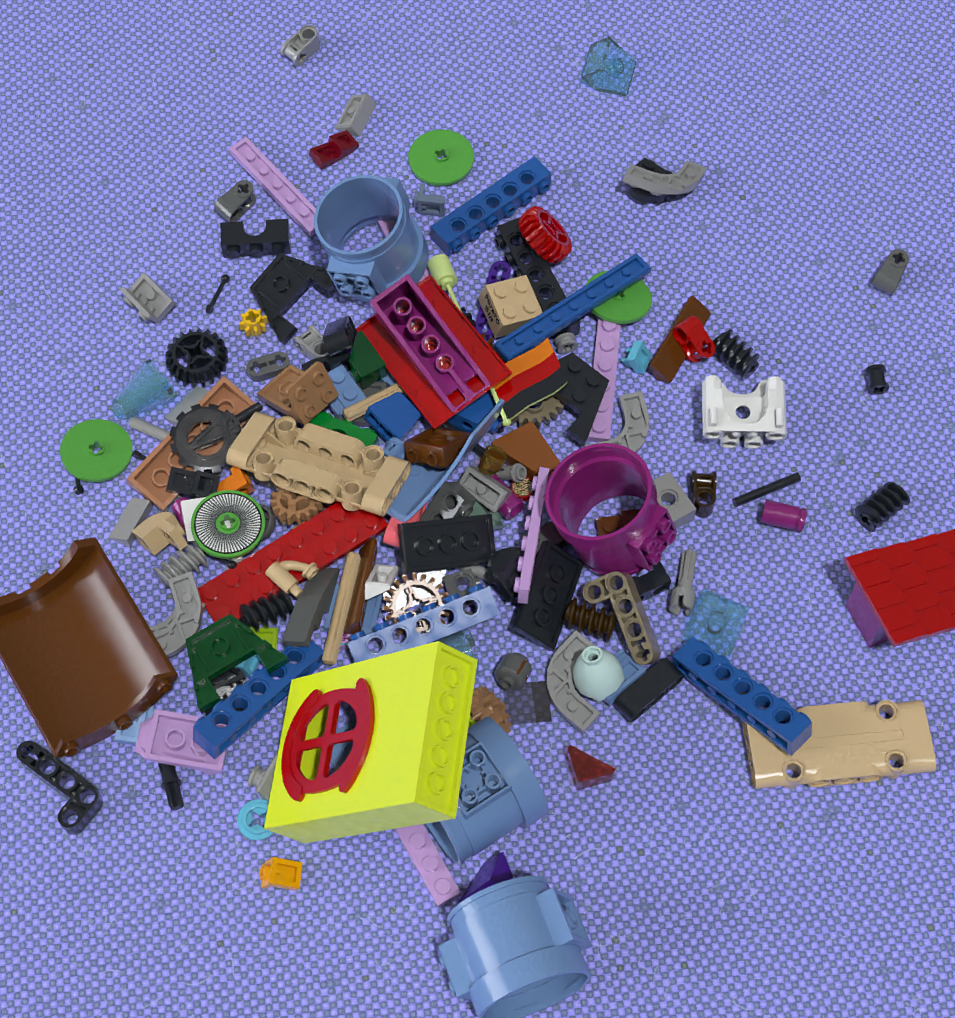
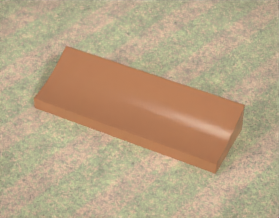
M223 376L197 404H200L201 407L215 404L219 406V410L223 412L228 410L230 413L237 415L255 404V402ZM250 418L240 423V427L242 428ZM210 422L196 424L188 435V442L190 443L197 437L199 433L209 426ZM170 433L126 479L128 486L151 501L162 512L179 496V494L165 491L171 467L194 471V468L188 465L186 468L178 462L180 459L178 454L172 453L170 444L174 442ZM224 441L198 450L196 453L212 455L221 449Z

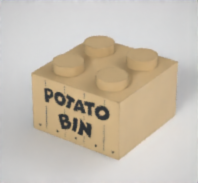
M527 275L485 285L478 296V300L495 338L510 334L543 313Z

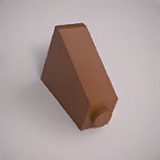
M533 421L491 442V450L503 456L504 464L507 466H512L516 463L522 464L527 470L526 476L532 480L533 476H538L540 467L549 468L550 478L560 463Z

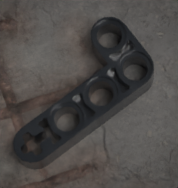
M33 741L22 742L16 750L17 758L29 772L68 800L58 813V822L66 833L70 835L80 834L103 806L102 796L95 786L60 760L54 758L52 754ZM28 755H35L38 758L37 763ZM55 766V770L51 774H45V770L48 767ZM68 781H75L73 787L69 789H64V786ZM95 795L91 803L84 804V799L87 796ZM73 815L78 816L75 823L71 825L66 824L69 817Z

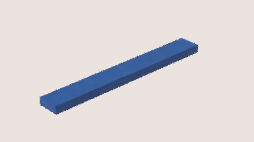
M637 253L503 337L494 343L493 348L505 362L528 352L542 343L547 337L550 338L651 272V267Z

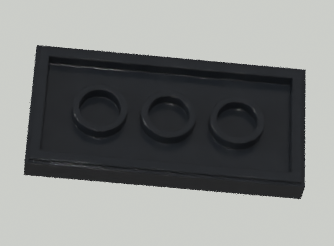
M492 514L397 524L402 574L488 564V558L496 552Z
M549 540L542 541L534 564L528 604L520 603L512 629L546 650L554 651L563 627L562 623L569 603L572 601L584 566L583 562Z

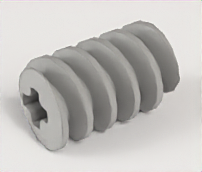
M192 541L193 547L188 544L184 548L185 553L181 550L176 551L177 559L170 555L168 557L169 564L162 561L160 563L161 570L156 567L152 568L154 574L165 588L170 587L168 582L170 578L190 572L192 569L199 574L201 572L199 564L206 568L208 567L207 558L195 541Z

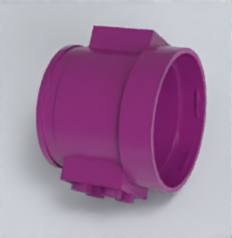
M598 443L580 448L564 458L549 478L546 492L543 496L547 512L560 535L572 545L580 561L596 574L604 576L617 571L632 575L643 569L650 571L653 565L660 561L666 547L671 545L676 538V527L668 510L659 505L657 501L656 485L646 463L636 452L625 446L613 443ZM624 495L635 496L645 500L637 516L623 528L602 536L578 535L584 517L600 502Z

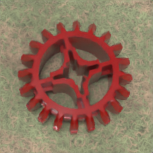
M533 206L526 210L519 218L518 225L519 230L523 233L522 237L537 252V255H541L544 260L556 264L564 260L572 251L571 239L564 230V226H561L559 220H556L547 210H544L542 207Z

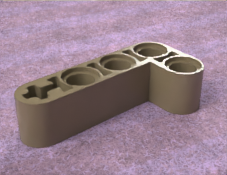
M615 571L588 582L583 588V597L589 603L601 604L611 601L634 661L640 665L656 663L660 658L661 651L632 576L626 572ZM619 576L622 577L624 582L620 590L615 584ZM596 586H599L601 589V595L598 599L595 598L593 593ZM627 600H630L633 606L629 613L624 608ZM636 623L640 624L642 629L638 637L633 632V627ZM646 640V642H641V644H638V641ZM646 649H649L650 654L644 657L643 653L646 652Z

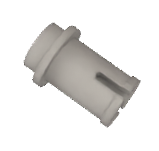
M520 463L512 466L501 465L499 470L503 471H495V474L501 480H513L517 483L524 480L527 475L526 468Z

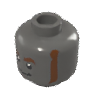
M508 653L504 655L495 670V678L499 685L505 690L522 689L532 672L529 660L521 653Z

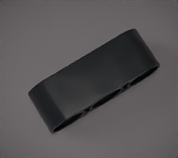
M349 315L326 325L323 342L330 356L354 346L357 332Z
M665 657L622 692L613 704L632 723L682 681L684 674Z

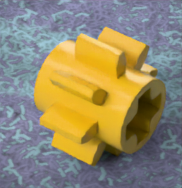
M249 308L245 314H240L242 321L239 323L240 330H245L246 337L251 335L258 338L262 332L267 331L265 324L268 323L267 316H262L261 309L254 310Z

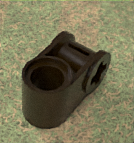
M691 471L690 490L692 492V503L696 507L695 515L697 517L707 518L713 513L716 501V471H712L711 474ZM700 501H705L708 504H702Z

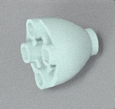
M597 646L585 648L577 658L573 669V679L577 690L581 694L593 698L595 701H602L617 691L625 678L618 659L611 652Z

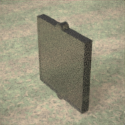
M547 681L526 682L520 690L503 689L504 703L507 707L506 713L510 715L508 721L512 725L552 722L551 700L547 691Z

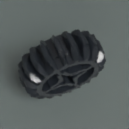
M199 327L196 332L189 328L187 334L180 332V338L173 337V344H168V351L165 352V363L169 374L178 383L182 381L185 387L191 383L195 388L199 383L205 387V382L207 381L213 384L214 377L221 379V372L226 371V364H228L229 359L227 347L222 338L219 339L217 333L211 334L209 329L202 332V329ZM207 348L211 349L215 353L214 357L210 356V354L206 351ZM180 359L187 363L186 367L179 363Z

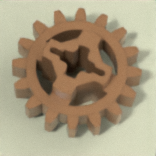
M276 486L277 492H272L271 494L272 500H270L274 516H279L280 522L287 519L288 525H292L294 521L301 525L302 520L309 521L311 516H315L318 514V511L323 510L322 503L324 502L282 489Z
M479 686L474 689L471 704L472 720L478 722L488 716L499 724L507 734L511 732L509 727L512 724L508 721L510 715L505 711L507 710L505 703L501 702L499 697L496 698L493 690L489 692L486 686L483 688Z

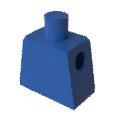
M396 392L370 405L363 418L386 442L392 437L403 441L418 423L421 413L410 398L407 399L401 392Z
M486 393L447 422L460 430L472 433L495 407L496 402ZM497 418L490 431L496 433L501 427L502 421Z

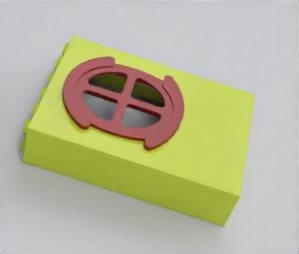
M436 641L292 679L264 829L305 844L456 819L478 660ZM341 702H347L355 711L357 717L356 727L353 730L336 734ZM353 741L352 750L345 762L332 775L328 776L333 745Z

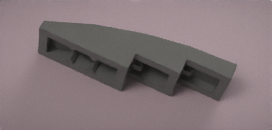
M324 568L311 580H307L303 593L297 599L284 634L283 643L286 646L309 647L313 631L319 630L323 613H329L340 572L339 568Z

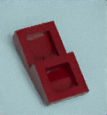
M348 130L329 136L327 143L310 148L309 156L320 169H323L354 152L359 147V143Z

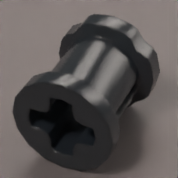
M875 364L865 369V375L869 379L868 393L876 395L888 391L889 384L885 380L886 366Z

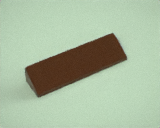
M694 296L689 297L649 365L658 381L671 383L686 358L679 343L674 339L673 328L692 315L696 316L704 327L711 315L710 311Z
M376 538L370 539L360 548L358 553L361 560L343 633L355 634L362 631L368 600H365V583L375 566L378 553Z

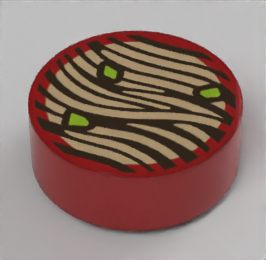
M526 476L521 482L512 481L511 490L521 501L529 500L530 495H534V490H532L533 480Z

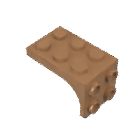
M319 361L315 362L305 372L290 364L256 393L262 402L303 425L312 420L339 396L323 363Z

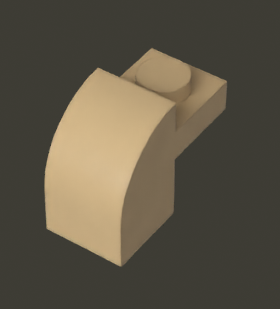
M170 512L155 514L132 530V533L143 549L154 556L169 543L179 550L188 545L183 537L185 535L183 528L173 513Z

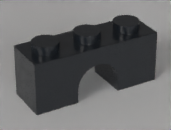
M288 219L266 220L265 230L256 236L245 232L243 221L220 223L223 258L235 259L247 256H277L279 253L291 254V236Z

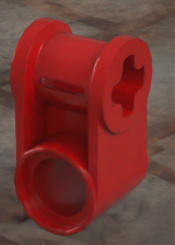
M689 316L673 328L674 339L679 343L687 359L692 363H697L703 358H709L714 355L715 344L704 329L702 322L696 316Z

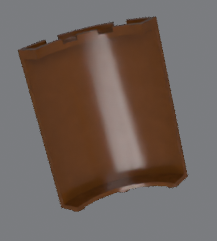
M96 537L74 540L66 554L58 562L60 566L52 574L46 572L29 584L30 589L18 595L14 591L0 597V659L54 758L62 756L71 757L80 750L113 735L117 730L128 729L135 719L146 712L164 693L172 688L171 684L178 675Z

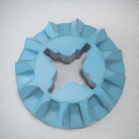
M255 799L249 801L238 813V828L242 835L249 840L262 841L267 837H272L274 833L258 824L252 825L254 823L252 813H254L258 817L265 816L263 819L265 826L269 804L267 800Z

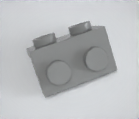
M144 272L130 289L125 287L120 289L125 295L124 300L130 306H136L140 310L138 312L139 316L147 322L152 320L159 324L176 304Z

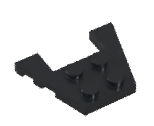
M279 253L254 281L250 289L267 316L271 327L277 334V338L283 345H286L298 329L283 317L284 313L313 280L329 293L332 292L335 285L323 267L314 266L305 261Z
M572 352L558 360L567 379V384L556 392L554 396L580 415L568 428L567 434L584 446L609 380Z

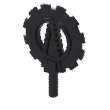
M259 401L237 415L230 413L228 410L223 412L215 404H209L208 407H201L200 404L190 407L191 411L186 414L182 411L176 418L178 420L176 427L172 426L170 430V436L173 437L174 442L170 444L172 453H177L180 457L178 462L185 468L187 465L194 468L193 472L197 470L203 472L211 470L212 474L222 471L221 467L227 464L226 456L228 450L241 432L240 423L252 417L255 412L263 410ZM210 422L209 426L199 433L197 437L190 443L188 442V435L196 424ZM224 441L221 449L212 455L196 453L198 450Z

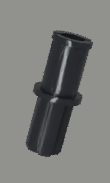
M158 763L162 777L161 788L166 792L170 809L172 811L182 809L184 807L180 790L182 782L178 779L176 767L174 765Z

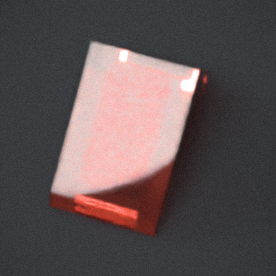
M569 745L566 757L577 790L613 780L616 768Z

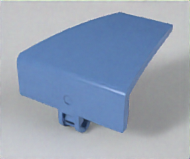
M500 399L491 412L471 433L462 450L458 451L459 455L454 462L450 463V466L437 468L428 464L419 465L411 463L409 476L386 514L401 522L408 521L434 495L490 430L497 420L505 400ZM390 438L383 449L384 456L388 457L391 455L406 460L404 443L398 438Z

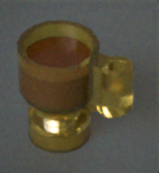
M488 445L480 458L479 472L489 476L495 475V473L502 469L508 458L506 452L498 446Z

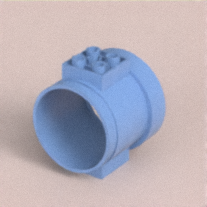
M356 174V176L344 179L332 186L320 199L314 214V228L328 254L329 264L326 271L339 294L353 297L363 302H369L407 274H409L415 284L423 276L429 257L428 245L417 221L408 213L411 203L400 179ZM380 220L396 221L391 233L377 245L361 251L342 250L347 240L361 228Z
M486 716L468 728L456 819L426 823L442 849L457 865L463 864L466 859L475 856L517 827L526 829L549 813L547 800L533 771L511 738L492 718Z
M524 876L497 883L466 898L455 906L448 915L447 920L453 929L454 938L438 946L441 952L439 959L443 968L448 971L450 977L449 987L452 993L457 998L472 1001L478 1018H523L575 994L591 979V974L582 951L592 947V944L571 895L553 887L549 889L548 882L544 877Z

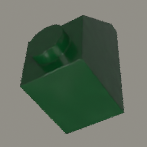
M363 331L357 332L349 360L351 368L349 374L355 383L358 382L364 389L386 377L387 370L386 363Z

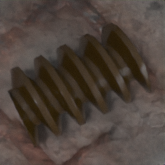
M574 597L568 605L562 626L567 621L569 629H573L578 624V632H583L587 627V633L590 636L597 630L598 639H601L606 633L607 642H610L618 619L615 618L614 610L607 616L605 607L596 612V604L587 609V601L584 600L578 606L577 598Z

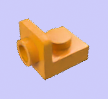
M276 857L270 858L260 867L259 879L262 880L261 888L267 889L273 886L294 891L300 889L303 863Z

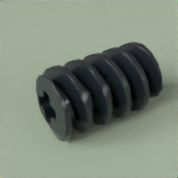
M729 329L713 340L715 354L721 356V360L727 362L730 368H734L736 374H741L740 377L744 380L757 370L759 366L757 360L760 354L756 353L751 356L753 348L749 347L744 350L747 343L743 341L738 344L740 336L736 335L731 338L734 331Z
M887 482L876 493L871 494L869 498L865 499L862 504L856 506V518L863 528L870 532H875V527H881L882 521H889V516H895L896 510L901 511L903 505H909L910 497L898 484Z
M280 589L276 591V595L270 593L266 598L262 596L257 601H249L248 605L245 603L239 606L240 621L249 628L253 627L258 632L260 631V623L265 629L269 627L268 620L277 625L278 616L283 622L287 621L286 613H289L291 616L294 605L289 595Z

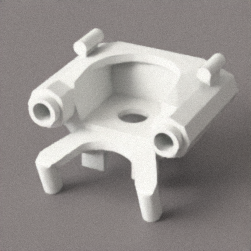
M710 375L705 377V380L702 382L703 436L707 439H720V446L728 449L738 447L740 445L739 437L744 436V447L748 449L763 447V435H766L768 440L773 441L785 439L787 437L785 383L780 377H769L767 380H762L754 392L736 394L729 391L718 376ZM746 407L747 411L750 412L749 417L746 419L739 418L736 415V409Z

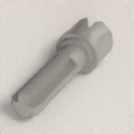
M687 549L682 553L678 586L671 593L669 610L677 616L681 614V608H685L686 616H690L694 612L696 593L692 589L697 553L691 549Z

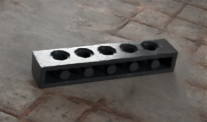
M519 218L498 225L496 236H494L497 247L499 249L502 248L504 259L512 266L515 278L527 275L542 312L565 299L566 295L546 260L541 255H537V252L522 237L523 233L519 230L518 225ZM576 320L551 336L554 344L556 337L563 333L578 335L580 333V320Z

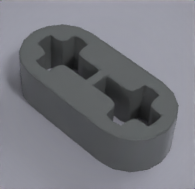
M281 351L254 358L246 366L248 377L255 382L274 378L290 365V359L286 353ZM281 360L283 365L278 366L276 361ZM255 367H259V373H256V371L254 370Z

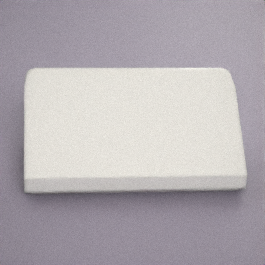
M376 564L365 583V600L389 590L398 574L399 567Z

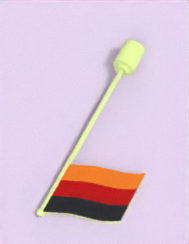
M445 254L435 255L427 263L430 274L442 290H448L451 300L461 311L452 290L458 279L451 262ZM548 337L534 349L506 362L505 364L512 371V374L490 391L496 404L500 399L505 400L500 414L503 419L502 425L508 427L511 424V420L525 409L562 389L567 384V379Z

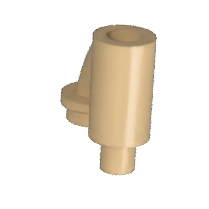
M292 560L279 563L276 561L266 570L265 574L286 594L292 593L298 598L303 593V590L298 586L299 581L288 571L303 572L302 577L311 580L318 573L319 568L315 562L309 565Z

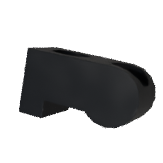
M660 561L653 565L648 573L640 577H632L641 601L669 590L672 581Z

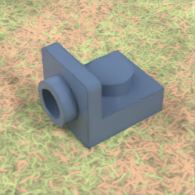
M420 184L419 191H415L414 205H418V214L444 217L446 211L445 196L426 194L425 184Z

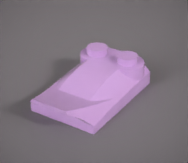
M155 709L154 714L150 718L141 722L134 750L144 760L201 770L207 775L222 774L227 750H225L219 757L214 759L193 740V726L200 718L199 716ZM217 724V725H216L217 727H220V728L226 727L225 724Z

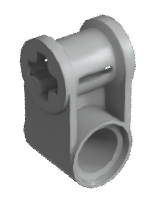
M312 25L301 27L298 32L282 44L280 49L281 55L293 60L295 66L303 65L309 57L320 49L316 27Z
M312 324L299 337L295 336L292 338L297 349L309 360L329 355L323 342V336Z

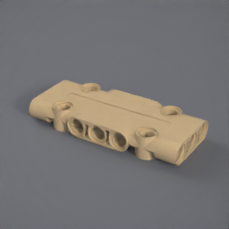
M255 412L230 446L226 456L227 464L254 473L255 478L260 481L271 480L282 489L328 504L338 501L348 511L362 509L382 517L389 510L411 470V462L391 455L388 457L384 456V450L380 446L369 445L366 447L357 438L310 423L305 424L301 429L296 427V421L291 417L284 416L277 419L260 412Z
M882 700L878 704L872 705L865 701L799 708L796 711L806 714L812 722V736L792 756L743 721L754 789L779 786L793 789L800 784H808L809 787L874 782L882 779L883 776L889 779H896L903 774L936 771V757L922 700L904 702ZM884 711L888 713L890 718H883L879 712ZM889 760L897 761L900 768L892 767ZM786 770H794L798 777H789Z

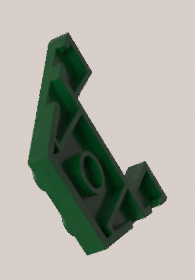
M231 614L186 638L197 706L201 713L215 706L221 700L210 681L250 657L257 655L269 674L289 663L284 653L277 651L269 642L254 634L253 630Z

